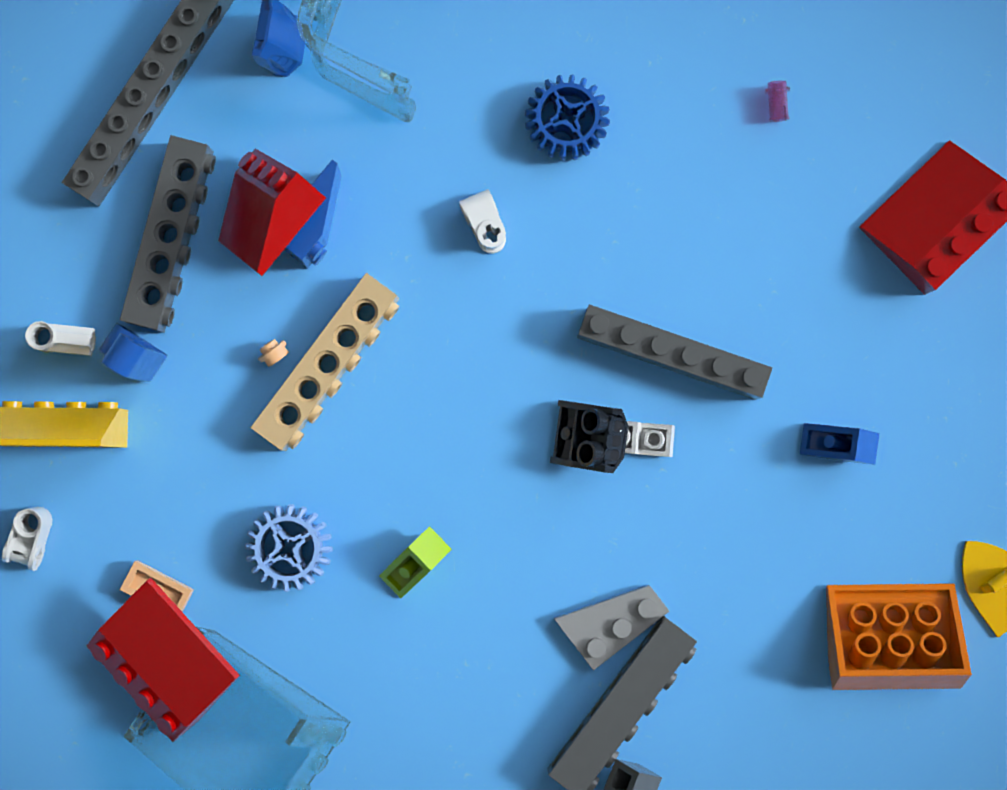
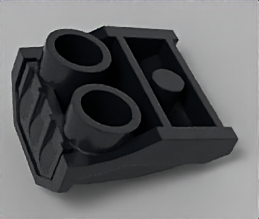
M558 400L560 409L553 457L551 456L550 463L604 473H614L625 455L628 423L623 410Z

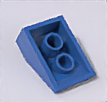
M333 159L312 184L326 199L284 249V251L307 269L312 263L316 266L327 253V250L324 248L328 243L341 181L338 163Z

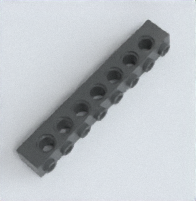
M234 0L180 1L61 183L97 206L101 205Z

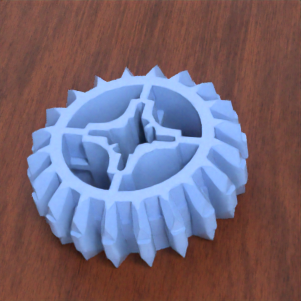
M288 504L286 514H284L283 508L280 505L275 506L276 517L270 511L263 512V517L266 523L259 519L253 522L260 531H248L247 535L256 540L255 543L245 544V549H254L255 554L246 557V561H257L258 565L251 569L253 574L261 570L264 571L260 578L261 583H265L270 577L273 578L271 583L272 589H277L280 582L283 581V590L288 592L293 581L295 588L301 590L303 589L302 578L309 585L315 583L312 572L320 577L324 574V570L318 564H330L331 560L322 556V554L333 551L332 546H323V541L331 539L332 536L330 533L321 536L319 531L327 526L325 522H321L317 526L313 524L318 517L317 513L314 512L308 519L305 518L307 507L302 506L296 515L294 504ZM282 521H292L302 525L307 530L297 536H293L286 529H282L279 523ZM272 530L276 547L266 557L264 550L265 539L269 531ZM285 539L288 540V543L302 539L292 549L293 556H290V553H284L277 557V554L283 551L282 549L286 546ZM313 539L314 555L307 567L304 562L305 558L302 554V548L306 542ZM279 560H286L293 567L295 566L299 573H283L276 570L272 565Z

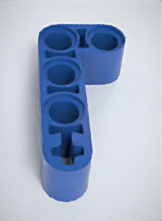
M118 323L115 324L99 348V351L105 354L101 361L104 365L126 378L151 382L168 356Z

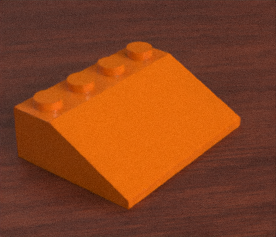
M955 584L826 586L828 663L832 690L961 689L971 677L972 673Z

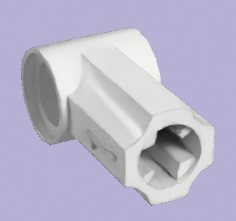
M38 321L32 323L25 333L26 341L30 347L46 353L57 352L92 356L95 349L96 336L94 328L49 324ZM48 329L50 340L47 344L40 345L38 335L42 330Z

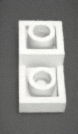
M627 421L628 433L625 453L661 457L673 456L674 425Z

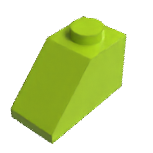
M429 526L379 577L401 599L452 549Z

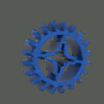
M573 74L569 76L568 83H564L561 75L556 77V85H553L549 79L545 80L544 85L547 91L536 87L535 94L538 98L529 97L528 104L532 108L525 110V117L532 119L525 123V128L527 130H535L529 135L530 141L541 139L537 149L542 151L546 146L550 147L547 155L550 158L554 156L555 151H559L561 161H565L566 152H571L573 160H578V150H581L585 156L590 155L588 144L597 149L600 146V142L596 137L605 138L607 132L602 127H607L610 124V119L603 117L609 113V106H599L605 101L604 94L594 97L598 87L594 84L589 89H586V78H582L580 84L574 83L575 76ZM564 96H574L582 101L572 104L567 102ZM552 100L556 115L549 119V123L543 125L541 120L542 110ZM591 111L593 126L583 136L579 120L585 117V113ZM562 113H565L567 116L573 115L572 123H569L567 119L561 121ZM565 132L572 141L557 139L549 133Z

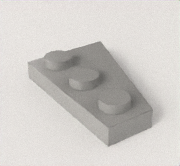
M646 585L603 602L560 615L554 619L591 668L595 670L667 614L669 610L651 586Z

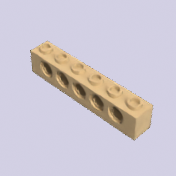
M366 273L250 428L281 451H287L289 447L294 449L304 437L301 431L309 421L313 424L322 413L323 408L320 405L327 396L332 398L343 383L339 380L346 370L351 373L362 358L358 354L365 345L370 347L381 333L378 327L384 319L390 321L400 307L396 304L399 301V297ZM370 305L375 309L374 317L370 321H361L358 316L359 310L363 306ZM345 331H353L356 335L355 343L350 347H342L339 341L341 334ZM327 356L335 357L337 362L336 368L330 373H324L320 366L323 358ZM313 381L317 385V393L313 398L306 399L302 395V387L306 382ZM288 407H294L298 412L296 422L291 425H287L283 420V412Z

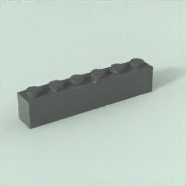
M590 304L586 309L577 335L578 339L754 400L763 398L773 368Z
M665 616L660 618L547 768L548 775L567 790H594L599 782L597 775L604 766L609 768L615 762L619 755V752L616 750L624 740L629 742L638 730L636 723L642 715L648 716L658 703V700L655 698L662 688L668 690L677 678V674L674 672L682 662L687 664L692 659L697 650L694 647L697 641Z

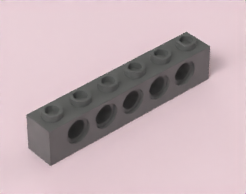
M170 135L120 320L163 333H165L166 326L170 327L172 324L174 308L171 307L174 296L180 294L183 284V278L180 277L183 265L186 266L191 255V247H188L191 234H196L199 226V217L196 216L199 204L203 205L207 197L208 188L205 186L207 175L212 174L216 163V156L213 155L214 151L207 144ZM186 168H193V177L188 181H181L182 171ZM179 198H185L186 204L183 210L173 212L172 205L174 201ZM171 228H176V239L173 242L165 243V232ZM164 258L168 259V269L164 273L158 274L156 272L157 262ZM153 289H159V301L150 305L147 300L149 292Z

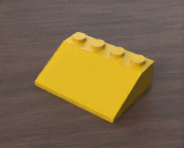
M2 401V407H0V446L127 448L128 410L118 408L117 402H98V408H86V402H66V408H54V402L36 401L34 402V408L22 407V402Z

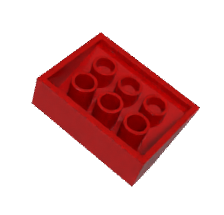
M949 140L869 216L859 228L925 295L937 290L1007 222V180Z
M255 148L252 152L246 153L241 158L238 164L239 168L234 174L218 241L263 276L326 197L298 172Z
M149 578L100 627L86 645L93 657L105 666L113 675L114 680L120 686H123L135 700L137 706L150 716L157 724L158 729L167 735L172 742L194 726L240 676L152 578Z

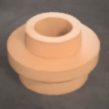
M276 339L271 340L260 349L262 355L258 358L261 363L265 362L268 367L272 366L289 353L285 347L287 343L284 340L279 343Z

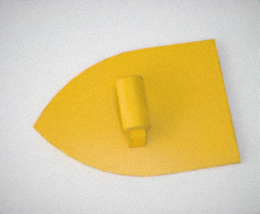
M966 541L962 555V576L965 589L977 611L996 637L999 638L1007 632V551L988 543Z

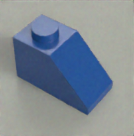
M804 423L800 455L875 465L880 433L860 428Z

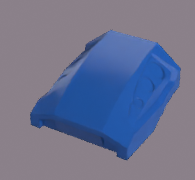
M262 0L252 57L257 65L268 69L274 75L288 77L302 64L307 32L298 16L294 15L279 0Z

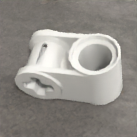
M486 189L459 201L463 215L469 227H471L480 248L489 254L500 252L506 243V231L490 191ZM492 231L494 235H497V241L492 243L490 239H486V233Z
M37 506L21 510L16 514L9 537L3 548V562L9 563L14 561L27 565L29 570H37L44 556L45 544L53 521L51 513L47 509ZM30 514L35 515L38 520L36 530L32 529L28 524Z

